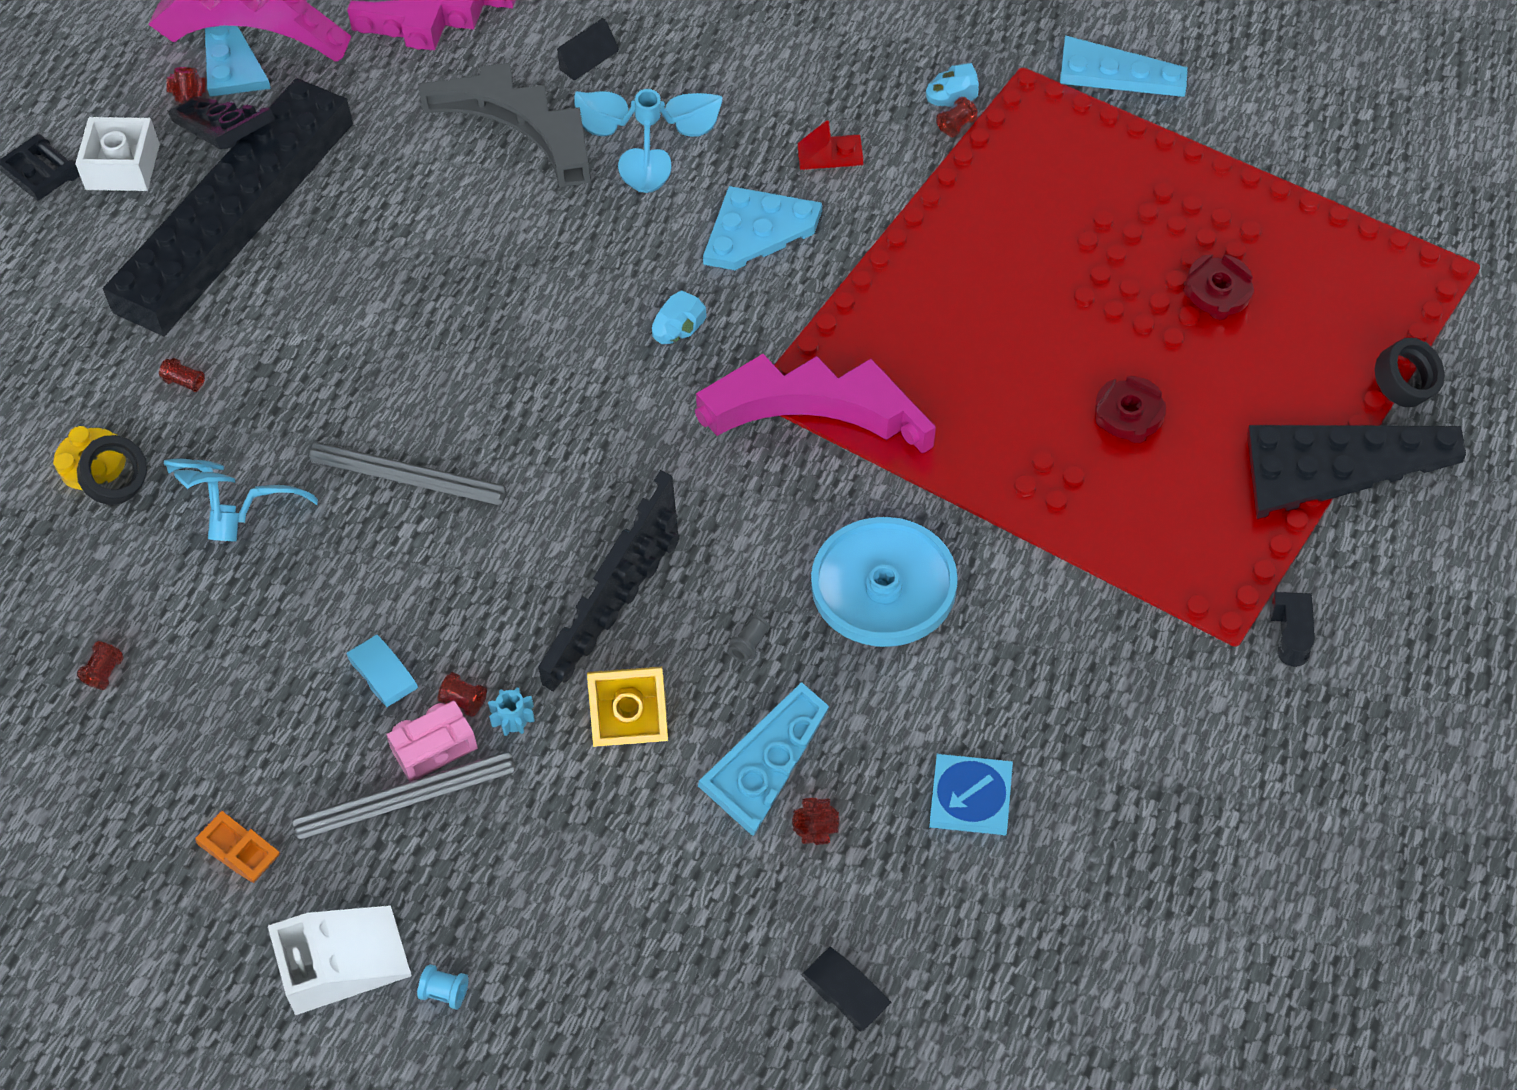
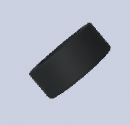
M1404 338L1383 350L1376 359L1374 372L1379 388L1391 402L1402 407H1415L1437 395L1444 385L1445 371L1442 360L1428 343L1417 338ZM1398 356L1409 359L1417 367L1422 380L1421 390L1411 387L1403 379L1398 369Z
M118 435L102 436L91 441L83 450L77 466L78 483L83 492L94 501L106 505L122 504L132 499L141 489L147 474L146 458L140 447L130 439ZM105 451H115L127 457L133 468L131 481L126 486L113 490L104 488L95 482L91 474V464L98 454Z

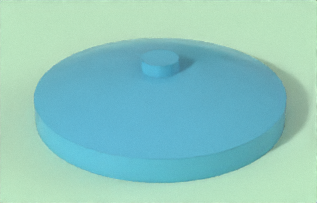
M868 518L841 528L821 546L812 566V595L814 603L823 619L844 637L871 646H899L927 636L947 618L956 598L957 569L953 556L938 536L925 527L900 518Z

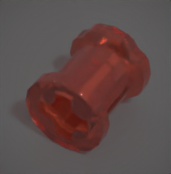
M959 97L954 101L953 107L937 115L936 122L943 133L949 137H955L960 133L961 127L977 119L978 111L971 100H968L966 97Z
M97 641L92 646L93 653L85 667L82 666L77 671V677L90 687L105 690L109 685L108 678L116 665L122 663L124 657L123 653L113 645Z
M451 672L442 681L437 699L444 704L455 700L458 707L464 709L466 715L474 717L485 702L487 689L480 684L473 686L461 680L460 675Z

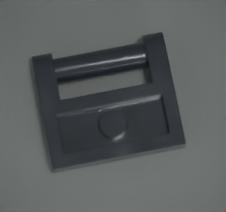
M41 134L33 136L0 159V171L37 201H40L68 180L74 181L80 177L75 164L76 161L68 160L50 146L49 140ZM35 154L43 155L58 168L53 170L36 157Z

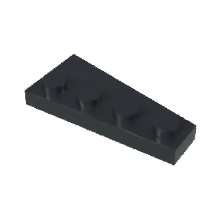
M195 96L167 110L172 122L220 150L236 146L239 143V139L275 120L270 108L263 107L257 112L254 106L245 105L242 109H238L233 102L219 104L217 100Z

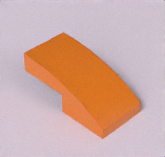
M223 811L195 838L196 844L253 883L280 855L277 849L252 829L247 831Z

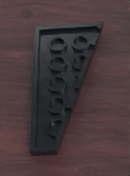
M1249 425L1247 431L1256 519L1267 517L1269 512L1285 508L1286 511L1299 508L1300 503L1311 500L1325 501L1373 487V483L1380 481H1398L1409 473L1417 471L1427 473L1464 462L1466 456L1461 426Z
M662 470L659 471L654 479L658 487L650 500L643 498L636 508L638 513L635 517L633 528L631 530L626 528L621 532L593 577L598 582L597 586L588 599L582 596L575 606L577 611L571 628L564 627L561 629L539 664L541 684L554 692L561 682L566 683L572 677L576 663L583 655L588 656L593 651L597 637L604 629L609 630L614 625L619 610L625 603L630 604L635 599L640 584L646 577L651 578L655 574L659 561L665 553H671L676 548L680 536L678 534V516L676 514L672 475Z

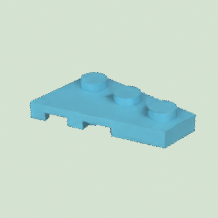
M224 25L205 28L207 90L210 97L271 89L268 78L238 26Z

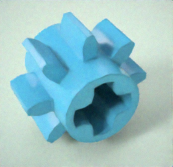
M519 688L506 691L501 689L496 701L488 702L490 712L492 713L489 716L491 726L497 727L501 725L505 736L509 732L517 731L523 734L527 722L535 721L534 713L531 710L534 707L532 697L527 696L523 698Z

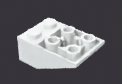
M391 906L311 912L268 925L286 997L295 1015L412 976Z

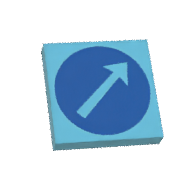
M937 754L929 827L1007 835L1013 761Z

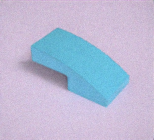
M378 635L373 636L346 653L350 663L366 679L371 691L386 707L418 688L415 680L401 661Z

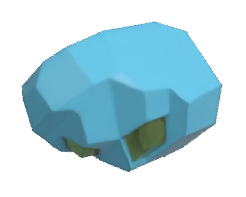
M972 63L953 65L948 71L939 73L928 84L926 89L928 102L937 106H954L977 98L979 84L977 73Z
M682 290L672 295L660 309L653 322V338L661 344H672L679 339L692 336L707 317L705 305L699 298Z

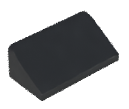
M604 18L557 48L560 71L572 80H577L619 51L616 40Z

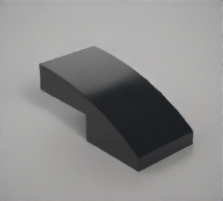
M828 947L801 974L828 1004L833 1002L860 1032L864 1031L892 1003L859 969L832 947Z

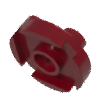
M1213 254L1205 255L1198 258L1192 264L1184 287L1185 295L1198 308L1210 313L1215 319L1222 320L1227 318L1228 315L1239 313L1249 304L1254 293L1251 271L1243 262L1232 256L1224 255L1221 259L1212 258ZM1212 281L1217 284L1224 282L1226 286L1224 289L1218 288Z
M1127 376L1126 381L1116 383V379H1113L1103 385L1098 392L1095 406L1096 423L1099 427L1116 437L1128 439L1133 443H1141L1146 440L1147 436L1155 433L1164 421L1166 403H1164L1161 397L1162 392L1154 383L1141 377ZM1131 404L1136 405V411H1127L1122 406L1129 407Z

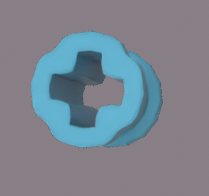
M429 964L425 967L420 977L417 990L418 999H436L449 1003L450 1008L458 1010L467 992L468 975L460 973L458 976L437 971L436 966Z

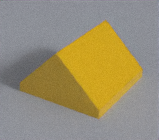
M662 666L587 672L593 747L668 741L666 693Z

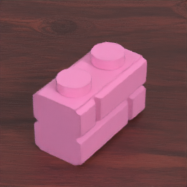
M455 700L447 704H435L427 710L425 715L414 721L404 720L395 725L392 732L386 734L392 753L409 782L419 779L478 749L474 733Z

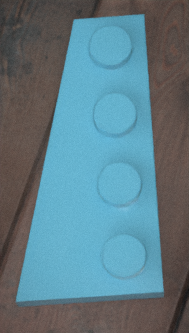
M1065 35L1060 83L1185 97L1187 67Z
M801 682L699 780L698 787L746 831L754 836L826 716L829 706Z

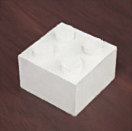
M88 117L75 163L85 190L148 191L160 146L151 118Z

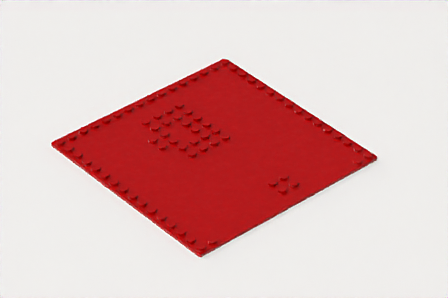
M1020 68L774 364L785 376L817 356L837 378H840L872 359L936 427L934 446L922 454L914 444L911 445L904 439L901 431L886 440L870 430L839 419L802 414L781 415V417L1231 646H1239L1334 499L1325 501L1311 500L1300 503L1299 508L1289 511L1282 508L1269 512L1267 517L1256 519L1247 438L1249 425L1381 426L1395 403L1391 402L1382 393L1377 384L1374 372L1376 359L1383 350L1404 338H1417L1432 346L1478 275L1480 265L1030 69ZM1213 254L1212 258L1221 259L1224 255L1232 256L1243 262L1251 271L1254 293L1249 304L1239 313L1228 315L1227 318L1222 320L1215 319L1210 313L1198 308L1185 295L1184 287L1188 272L1192 264L1198 258L1205 255ZM1212 281L1218 288L1224 289L1226 286L1224 282L1217 284ZM1398 356L1399 372L1408 383L1417 367L1409 359ZM1127 376L1141 377L1154 383L1162 392L1161 397L1164 403H1166L1164 421L1155 433L1147 436L1146 440L1141 443H1133L1128 439L1116 437L1099 427L1096 423L1095 406L1098 392L1103 385L1113 379H1116V383L1126 381ZM1131 404L1129 407L1122 406L1127 411H1136V405Z

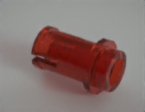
M176 358L165 359L159 368V376L163 378L164 383L171 384L173 382L193 392H198L205 381V374L203 372L182 365L180 360Z

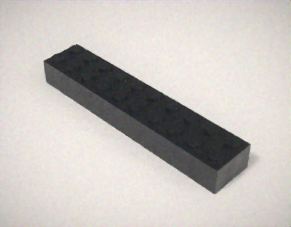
M295 78L269 106L275 120L239 139V143L224 155L102 288L111 312L165 337L353 125L347 98Z

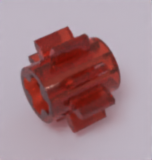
M174 68V74L166 77V92L173 93L174 100L182 103L193 96L198 97L202 96V93H206V78L199 77L196 68Z
M814 797L802 799L803 808L793 810V831L802 837L803 844H829V834L839 832V812L834 807L829 806L830 799L828 798L817 799Z

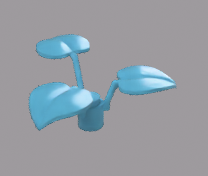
M652 89L639 91L635 96V100L631 102L629 110L625 99L612 92L586 93L576 91L574 101L575 108L580 107L583 128L597 136L612 135L616 131L617 126H625L635 112L637 121L644 125V150L632 148L624 152L618 162V171L620 177L629 186L638 192L649 193L659 189L667 181L671 173V159L668 153L661 149L650 150V126L659 120L660 112L669 124H676V129L679 133L691 137L701 136L708 133L716 124L722 105V96L705 93L683 94L672 98L666 104V109L660 95Z
M181 458L164 460L168 473L170 474L174 471L175 478L187 489L193 485L208 482L211 506L208 539L237 541L238 522H245L246 513L252 500L257 496L273 493H294L305 497L316 505L318 503V499L313 494L299 488L286 485L255 486V488L250 489L240 512L236 513L235 505H225L219 502L218 481L235 483V478L213 472V469L224 470L223 465L205 460ZM186 467H187V468H197V469L201 470L202 472L193 471V470H178V469L186 468Z

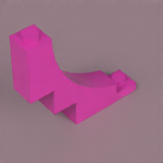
M762 354L696 393V417L702 426H708L716 436L734 427L762 418L802 414L846 421L870 430L886 440L901 431L904 439L909 444H914L922 454L934 446L936 427L872 359L837 378L816 356L784 376Z

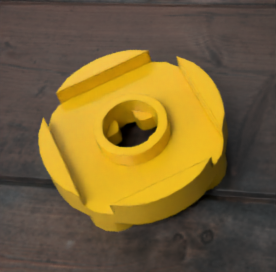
M78 426L71 429L68 437L58 446L53 460L54 467L63 482L71 488L82 490L78 483L77 466L83 450L95 439L116 434L102 428L87 429L84 426ZM115 451L102 452L96 456V460L92 461L91 474L98 484H102L105 481L110 483L122 472L126 463V457Z

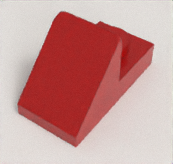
M829 120L823 122L797 143L800 170L863 165L860 134L831 137Z

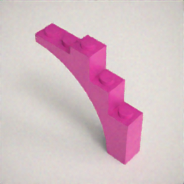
M162 0L158 3L148 24L172 42L179 40L188 33L203 28L224 25L248 26L269 30L298 40L336 62L343 58L351 39L350 34L307 3L306 0Z
M516 0L350 1L347 11L353 31L382 34L390 37H404L406 47L435 51L445 26L474 29L484 5L513 9Z

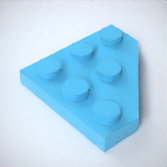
M729 186L704 252L703 264L737 270L760 255L765 257L785 248L788 242L799 237L804 239L813 235L822 213V203Z

